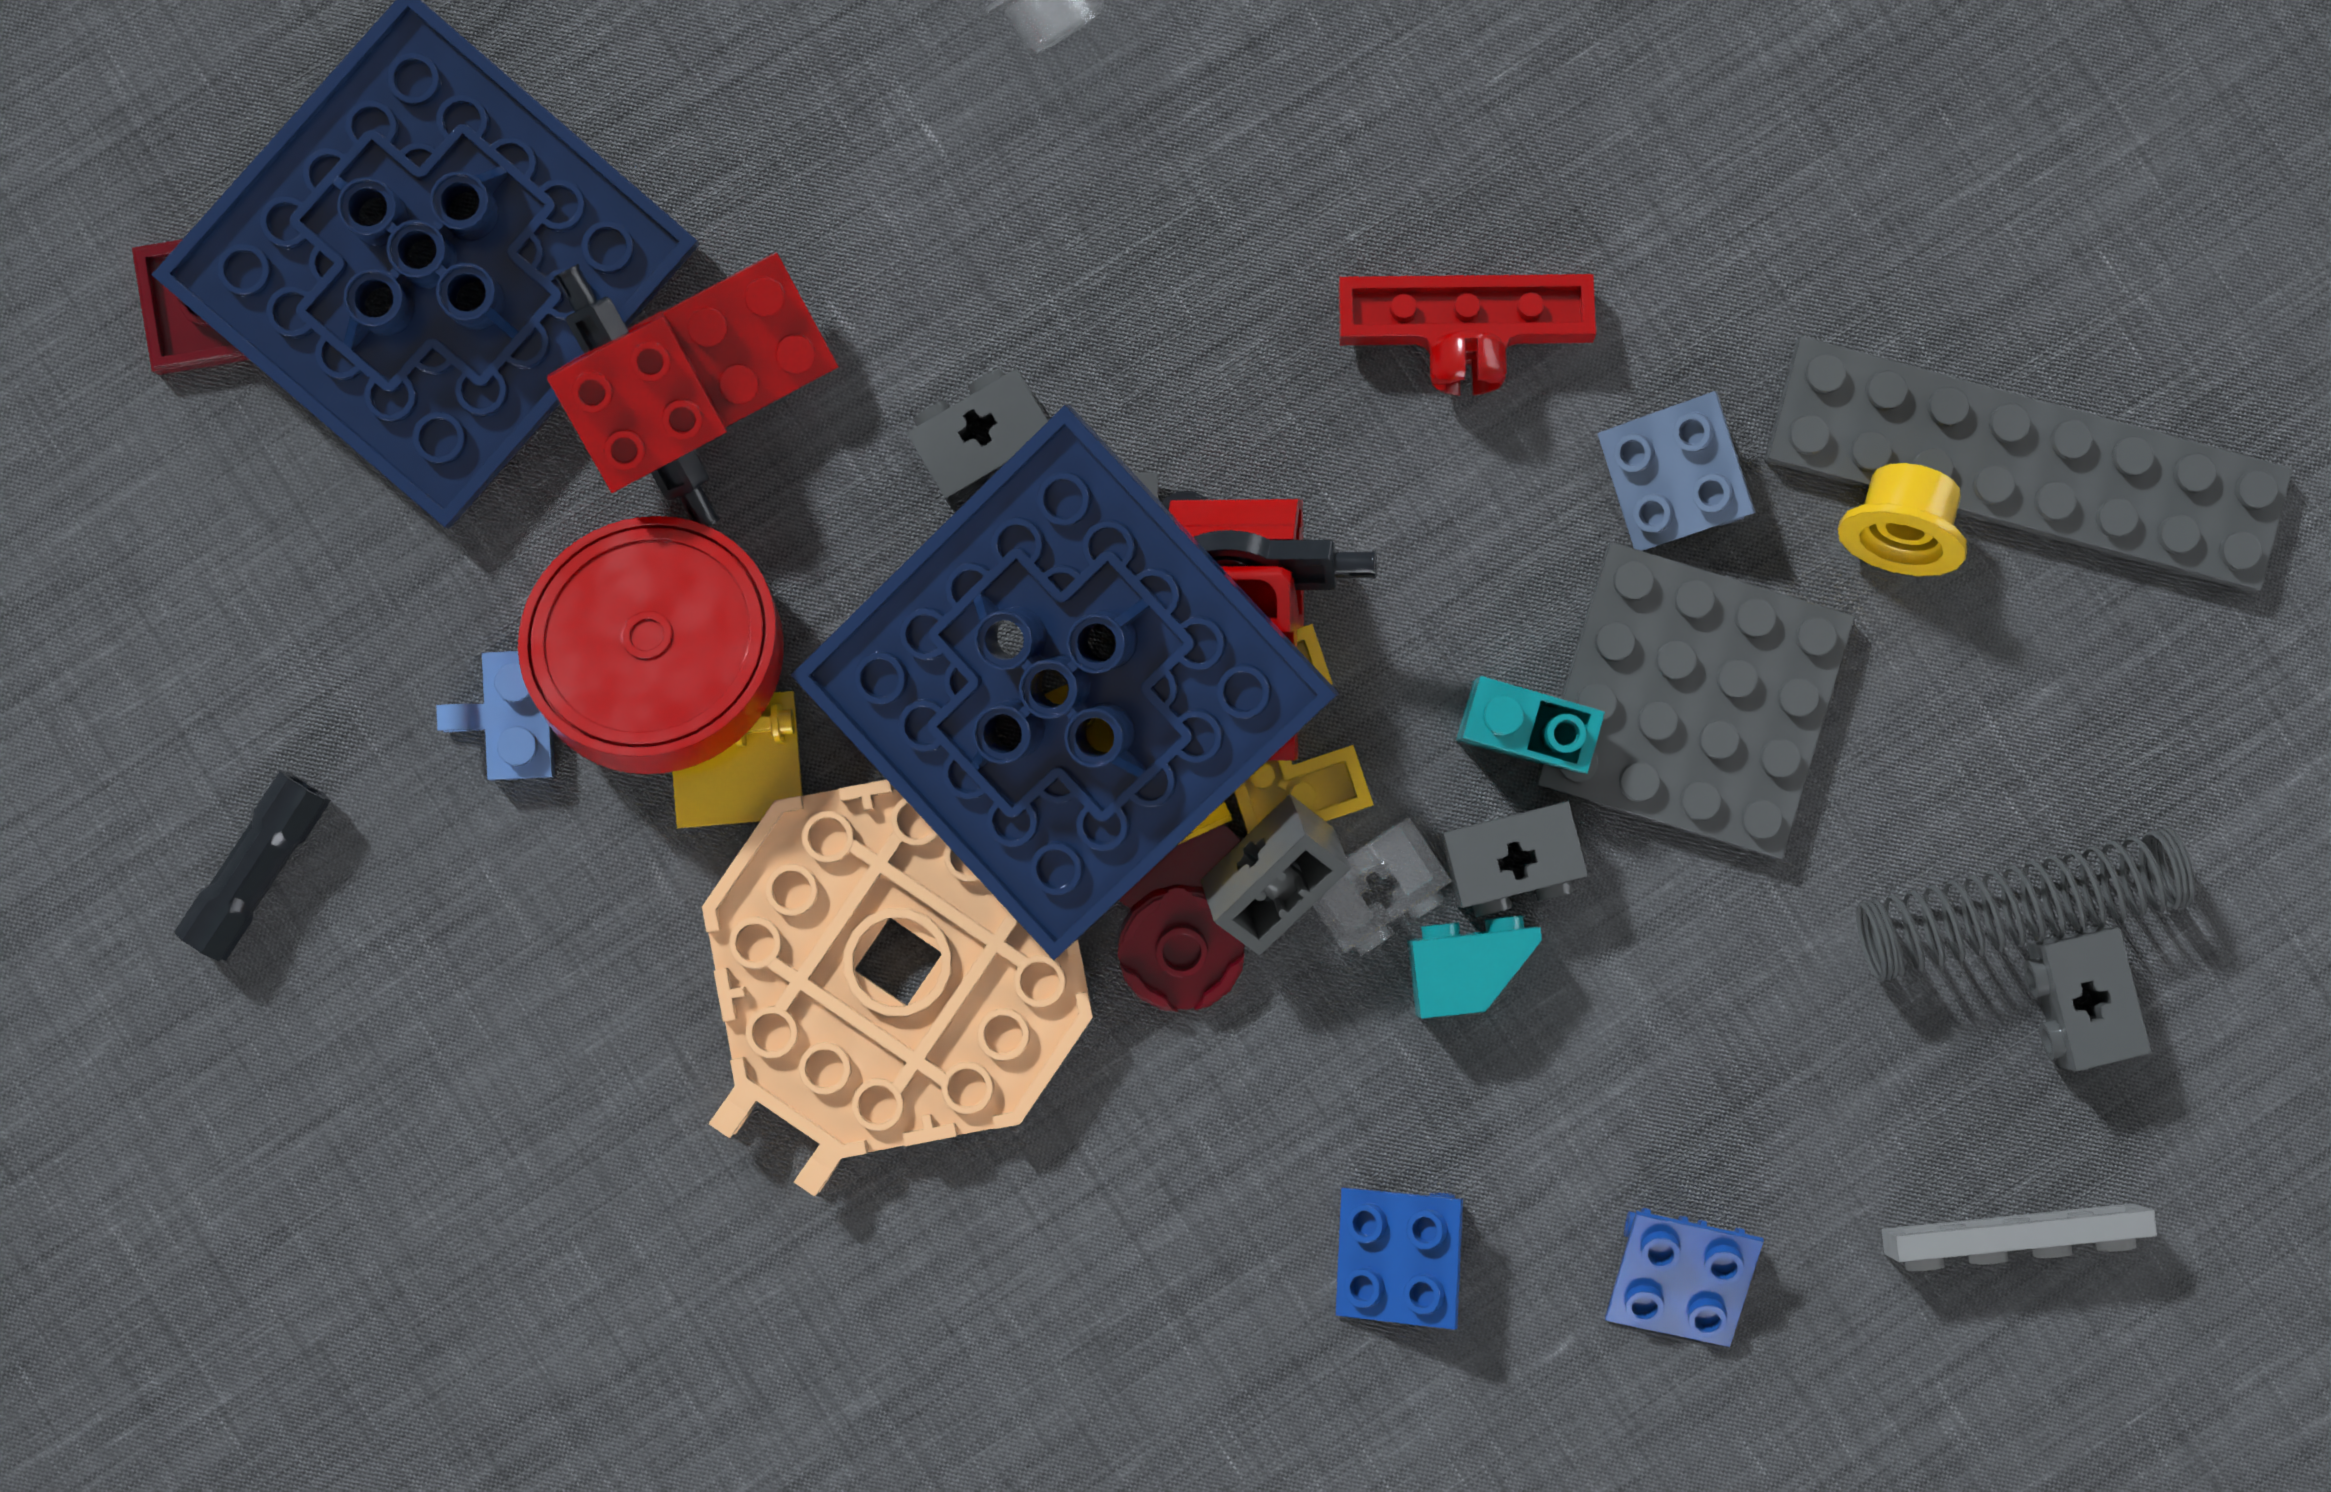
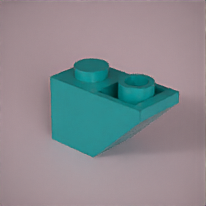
M1479 676L1472 682L1456 741L1513 758L1588 774L1605 711Z
M1523 915L1484 919L1486 931L1460 934L1459 922L1421 926L1422 938L1407 940L1416 1016L1424 1019L1485 1012L1542 941L1541 927H1524Z

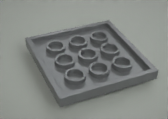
M1610 542L1605 551L1561 697L1563 700L1605 711L1588 774L1541 764L1535 785L1774 859H1782L1855 616Z

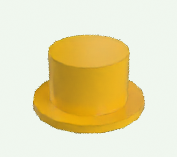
M1897 463L1880 467L1871 477L1865 504L1848 510L1839 521V541L1857 558L1869 565L1893 573L1933 576L1957 570L1965 561L1967 555L1966 538L1954 526L1961 498L1960 488L1947 475L1923 465Z

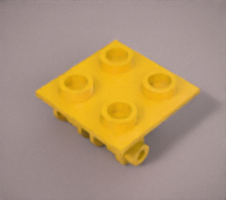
M794 691L774 692L771 701L753 727L724 752L696 766L672 772L677 828L759 822L775 800L803 796Z

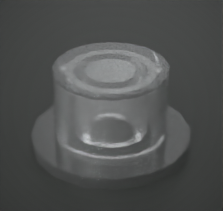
M988 0L979 8V11L983 17H988L1002 10L1030 55L1035 56L1083 27L1106 7L1101 0Z

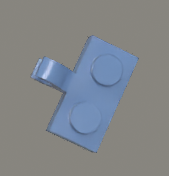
M518 651L482 653L484 704L436 705L437 731L466 732L485 730L487 780L555 777L553 729L542 716L528 693L519 665Z

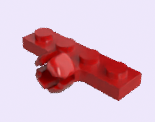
M1594 274L1339 277L1340 346L1418 345L1424 347L1430 355V379L1432 385L1440 392L1453 396H1461L1460 381L1465 380L1466 365H1471L1472 396L1491 393L1499 389L1504 383L1507 374L1506 349L1509 346L1515 344L1593 343L1596 336Z

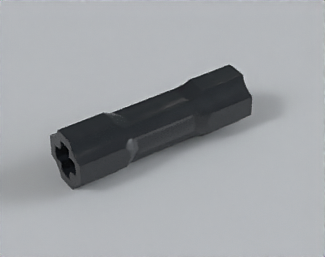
M279 771L254 809L252 821L210 885L199 893L174 931L177 937L205 956L217 961H226L252 922L253 912L297 845L306 840L331 800L323 792L287 771L286 773Z

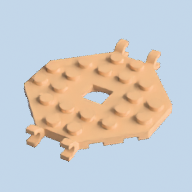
M887 779L805 796L775 800L702 906L706 933H709L713 954L714 976L722 1019L727 1030L732 1057L730 1063L735 1084L726 1100L709 1122V1125L728 1138H731L733 1134L736 1135L758 1101L819 1143V1146L794 1181L795 1184L814 1197L822 1190L842 1158L899 1146H910L952 1138L957 1135L988 1129L1020 1125L1093 1018L1079 939L1058 958L1053 960ZM890 918L941 952L940 958L908 1005L855 970Z

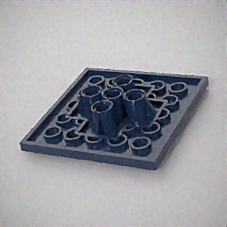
M395 0L151 275L442 526L450 529L560 404L558 397L547 380L548 374L584 354L566 322V317L575 311L572 309L554 276L579 264V268L597 300L605 296L609 297L627 328L700 244L698 240L421 0ZM465 192L478 194L479 208L472 217L462 221L451 218L450 206L455 197ZM384 198L387 203V211L383 220L376 225L362 226L359 220V212L363 204L369 199ZM418 241H435L437 249L432 263L421 269L410 268L407 259L411 247ZM470 282L483 283L486 295L482 305L476 310L469 312L458 310L456 298L460 288ZM378 288H391L394 298L390 310L380 317H368L365 304L369 294Z
M1064 405L791 674L794 680L1053 960L1069 948L1339 694L1070 405ZM1004 621L1013 622L1023 633V647L1016 656L1008 655L998 644V629ZM1097 623L1107 626L1115 635V652L1108 660L1094 655L1088 645L1089 631ZM1048 669L1059 671L1068 681L1069 692L1063 704L1051 702L1042 691V678ZM1001 714L1013 717L1021 727L1022 737L1017 748L1006 747L996 735V723ZM1091 718L1103 719L1111 726L1114 733V742L1109 752L1098 751L1088 742L1086 728Z

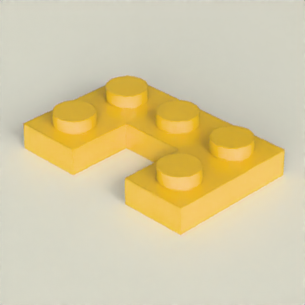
M1313 624L1297 629V649L1332 685L1333 683ZM1354 745L1294 765L1292 761H1267L1234 792L1248 834L1289 794L1324 821L1374 805Z

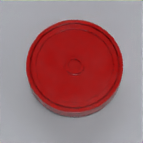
M645 516L625 519L594 530L567 547L551 562L534 585L525 604L518 633V656L522 677L533 702L557 736L572 750L598 765L613 770L636 774H661L683 770L712 759L739 741L753 727L765 711L777 687L784 657V636L778 609L763 575L754 561L733 540L717 530L692 520L667 516Z

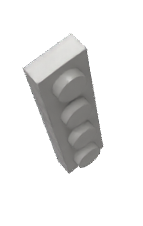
M2135 1203L1882 1229L1884 1254L1898 1262H1905V1270L1908 1271L1941 1269L1945 1267L1944 1258L1967 1255L1970 1264H1998L2009 1261L2008 1251L2032 1249L2033 1257L2036 1258L2065 1257L2073 1254L2072 1245L2096 1243L2098 1251H2126L2137 1248L2136 1238L2157 1236L2155 1211Z

